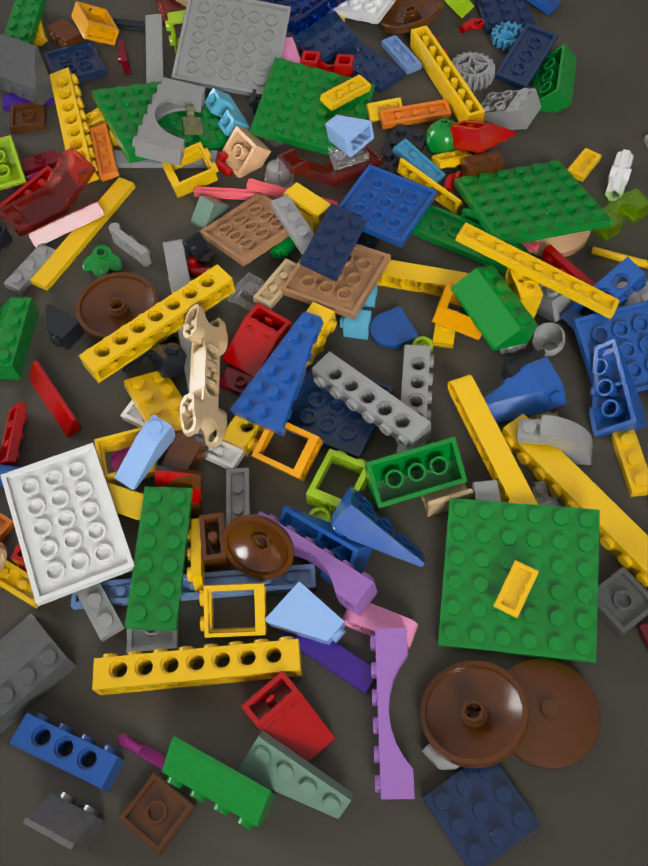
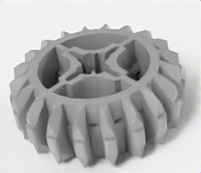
M469 51V53L463 52L462 55L457 54L452 60L453 65L473 92L475 90L481 91L482 88L487 89V86L491 85L495 77V64L493 59H489L488 55L484 56L483 53L478 54L477 51L475 53Z

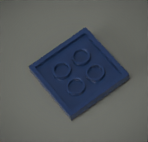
M475 0L479 17L484 20L483 28L485 34H492V29L495 28L496 24L501 25V22L507 23V21H510V24L516 22V25L522 24V28L525 27L527 22L535 25L526 0Z
M335 10L293 37L294 42L302 53L304 50L321 52V59L324 63L358 43L357 36Z
M91 40L43 53L51 73L69 67L72 74H76L79 82L99 78L107 74L106 67Z
M499 764L485 768H463L422 798L465 866L489 865L541 825Z

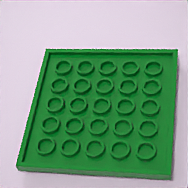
M275 57L250 128V134L356 162L358 152L349 157L331 143L325 124L336 115L366 120L368 115L366 104L371 103L375 84L370 83L371 89L367 93L331 111L320 101L321 94L352 79V77Z
M162 81L92 90V98L129 163L151 160L135 156V148L132 146L134 136L138 135V127L142 125L144 114H147L148 105L152 104L153 94L157 93V86ZM205 103L201 113L194 112V116L201 119L202 135H184L182 117H185L187 111L173 112L157 121L166 132L185 139V148L201 142L204 149L222 148L230 138L224 135L218 125L219 119L209 111Z
M552 160L541 164L534 163L524 167L517 166L507 170L500 169L490 174L483 172L478 176H463L454 179V187L472 210L484 230L510 245L605 228L611 225L612 219L559 160Z
M450 498L438 646L596 663L600 510ZM515 560L539 571L517 619L493 607Z

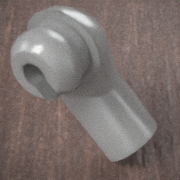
M430 743L422 751L440 770H455L460 767L442 758L432 748Z

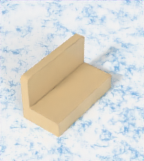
M465 483L419 496L427 517L449 511L450 498L472 500L474 492L472 488L467 489Z

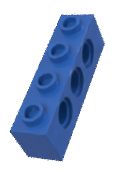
M626 257L593 287L619 299L618 307H621L628 301V297L631 294L642 290L648 280L646 274L629 257ZM627 282L624 288H617L618 283ZM575 302L560 316L574 331L571 321L583 317L584 313L591 309Z
M39 712L36 716L26 713L9 742L10 744L109 792L124 763V760L118 757L120 751L106 744L101 749L95 746L97 740L83 733L78 738L72 735L74 729L62 723L58 727L50 724L52 719ZM50 732V740L42 745L43 736ZM73 743V751L69 755L64 756L65 747ZM92 754H96L97 759L95 764L91 767H87L86 762L88 757Z

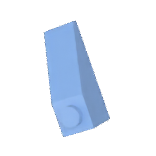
M153 414L139 431L114 478L134 491L175 439L176 435L173 427Z

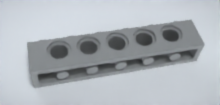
M405 345L401 402L431 422V410H427V404L432 402V391H428V385L432 386L433 373H429V368H433L434 355H430V346ZM401 425L399 427L404 428L407 427V425ZM430 436L420 446L425 445V442H429ZM397 444V453L409 450Z
M330 351L311 368L314 376L313 380L317 386L326 388L335 399L344 401L350 410L362 414V417L371 424L373 422L383 434L395 438L401 447L405 449L419 447L431 435V422ZM407 425V427L401 428L399 426Z

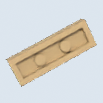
M285 259L253 296V302L272 310L283 295L280 289L297 263Z

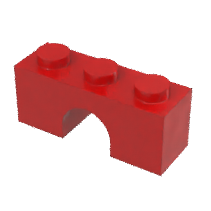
M303 51L301 64L353 78L354 55L337 54L335 64L328 65L322 61L321 52Z

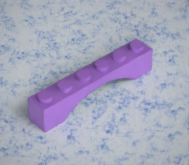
M261 511L258 513V515L274 520L287 531L294 545V556L315 564L328 576L341 605L358 616L363 613L377 594L375 580L365 572L359 573L348 561H340L327 548L322 550L317 547L311 538L307 536L305 538L301 537L293 527L289 525L285 527L274 515L270 514L268 516Z
M406 627L375 628V635H370L371 652L376 651V662H371L372 679L377 678V689H372V705L378 706V717H373V734H379V746H374V763H380V775H375V793H381V799H415L413 767L404 758L396 743L389 714L390 695L394 680L400 667L408 658Z

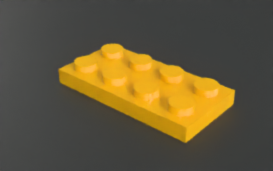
M155 371L124 380V387L145 423L154 414L170 424L175 435L178 432L183 433L180 420V404L183 398L170 378H162L159 372Z

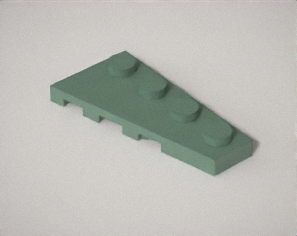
M263 730L237 772L264 787L337 819L342 815L354 795L353 792Z

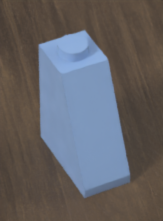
M336 115L325 124L329 141L349 157L355 155L374 139L370 120Z
M298 582L265 618V621L273 628L330 645L332 641L338 642L346 632L344 630L345 622L301 582Z

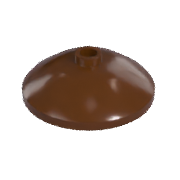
M257 514L239 516L228 524L223 533L222 545L227 558L238 570L246 575L258 579L277 578L283 575L293 562L295 550L291 537L280 524L268 517Z

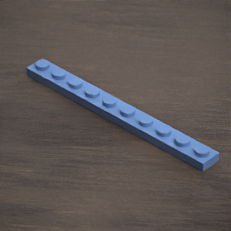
M315 564L292 565L283 575L273 579L254 578L240 570L205 572V585L266 582V594L290 592L298 582H301L311 591L316 590ZM184 574V596H181V601L199 600L200 591H195L193 582H188L187 574ZM131 579L101 582L113 606L128 605ZM254 590L213 592V598L254 595ZM76 592L72 593L71 607L73 610L84 609Z

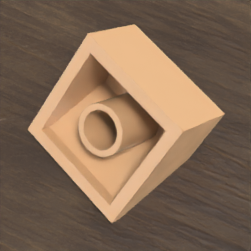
M239 126L235 127L222 150L228 154L227 165L234 170V174L238 178H242L261 168L271 152L255 135H251L249 130Z

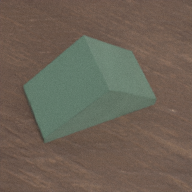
M200 195L191 223L203 229L219 219L230 207L215 197Z

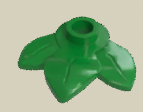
M107 245L96 246L92 254L83 262V271H92L96 278L107 275L110 270L114 272L122 271L120 258L112 254L111 249Z

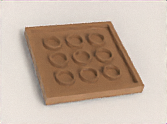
M262 193L256 194L200 230L206 241L243 267L289 236L270 206L272 199Z
M356 244L337 282L300 265L298 262L280 290L282 295L310 305L312 302H315L335 311L336 314L355 320L390 263L391 255Z

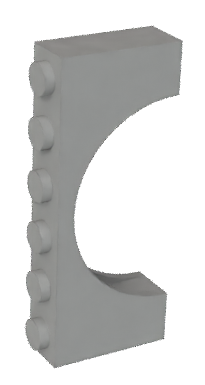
M164 77L161 84L157 86V93L153 94L152 104L148 105L147 114L143 116L142 125L138 127V135L133 138L132 146L135 148V156L180 166L184 157L185 139L166 132L157 121L167 114L186 111V105H193L194 112L201 113L205 102L206 87Z

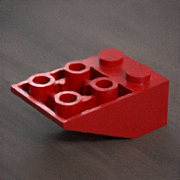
M462 120L451 125L453 148L460 149L462 152L474 151L475 154L485 153L487 149L496 147L500 142L508 141L510 137L516 135L514 130L490 123Z
M257 303L245 316L222 360L243 373L255 377L292 328V322Z
M283 671L241 706L260 733L263 730L308 762L335 739L314 709Z

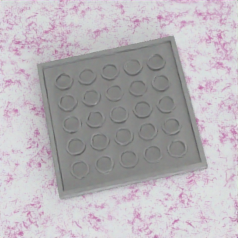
M188 0L171 79L252 96L253 89H257V97H262L275 57L282 58L291 7L258 0Z

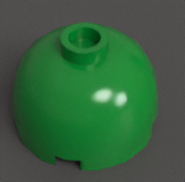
M442 118L430 125L426 133L425 143L426 147H429V151L441 154L453 149L454 151L459 150L453 148V138L451 135V125L456 124L455 122Z

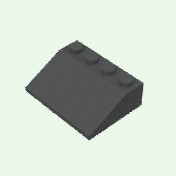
M0 33V89L11 94L15 93L19 97L42 106L54 97L51 80L38 47Z
M32 613L0 640V734L76 667L75 663Z

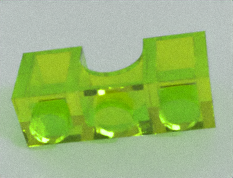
M637 188L630 192H625L619 199L611 201L606 207L602 208L612 219L610 227L594 229L592 231L605 242L620 233L625 219L634 224L648 215V197Z

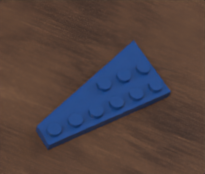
M305 311L301 314L230 408L233 415L284 437L287 419L291 418L293 402L297 400L306 374V364L311 360L313 344L317 342L323 325L320 316Z

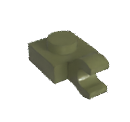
M186 105L187 113H185V117H182L184 135H202L203 127L200 117L194 116L193 105Z

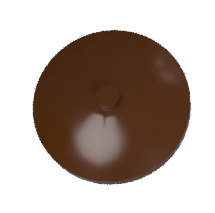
M396 0L379 22L380 27L386 33L403 34L411 32V29L426 26L437 19L444 9L443 0Z
M129 272L110 273L95 279L83 289L76 302V316L82 329L92 338L101 341L106 336L120 329L121 326L138 317L141 313L155 306L159 301L153 285L144 277Z
M530 659L508 670L507 672L517 680L523 689L529 710V724L526 735L513 755L531 766L542 769H560L582 759L595 744L600 729L599 705L593 690L586 680L571 667L551 659Z
M472 660L453 664L442 670L431 680L422 697L420 720L428 742L442 758L461 767L476 769L496 765L510 757L518 749L528 729L529 710L523 689L509 672L489 662Z

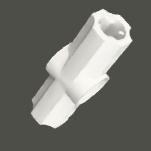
M624 149L618 152L614 165H612L605 193L609 201L621 200L632 170L630 167L634 157L629 150Z

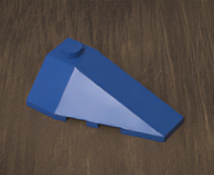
M612 339L595 346L592 371L594 373V385L591 387L593 398L592 408L589 410L594 436H608L614 432L636 431L648 427L642 403L617 339Z
M547 357L525 364L515 376L507 378L502 386L495 391H490L483 397L496 423L516 419L522 414L529 416L546 412L567 404L563 383Z
M351 486L332 514L331 525L334 531L340 536L345 535L352 541L422 567L425 564L423 552L403 533H395L394 527L390 524L391 521L386 516L380 518L373 510L375 506Z
M288 505L283 506L279 519L282 525L293 527L301 537L305 538L307 536L311 538L317 547L322 550L327 548L335 555V558L340 561H348L354 566L356 571L362 572L368 563L372 548L352 541L345 535L340 536L334 531L330 522ZM318 568L321 571L320 575L327 582L332 584L328 576L320 568Z

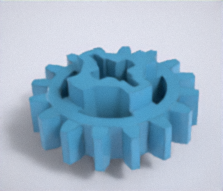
M507 21V23L501 22V25L496 24L495 28L492 29V44L497 45V49L501 47L502 51L506 49L510 51L523 30L522 24L516 25V22L510 24V21Z

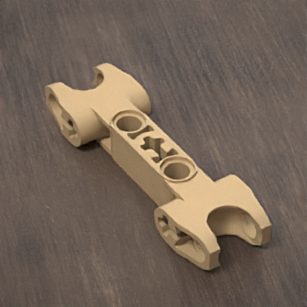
M196 304L189 309L183 325V336L192 342L189 394L185 395L181 401L180 420L184 435L191 437L194 434H198L201 429L204 433L205 443L213 449L221 445L227 427V413L218 408L220 356L227 349L228 335L225 322L218 317L209 323L205 316V310ZM215 430H216V431H217V436H216V438L213 440V436H214V433H215Z

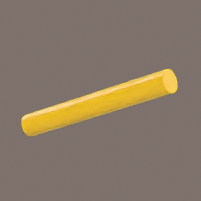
M593 246L592 255L619 262L629 257L637 266L648 269V260Z

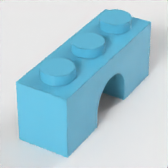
M213 88L204 103L212 114L221 118L218 125L224 135L230 137L236 126L248 130L250 125L231 96Z
M378 282L363 307H375ZM361 309L355 320L341 316L340 328H343V337L368 340L371 326V311Z

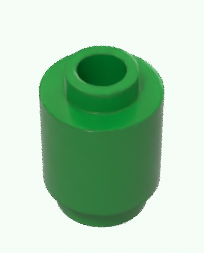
M288 236L281 243L270 248V253L275 259L283 260L296 249V245L291 237Z

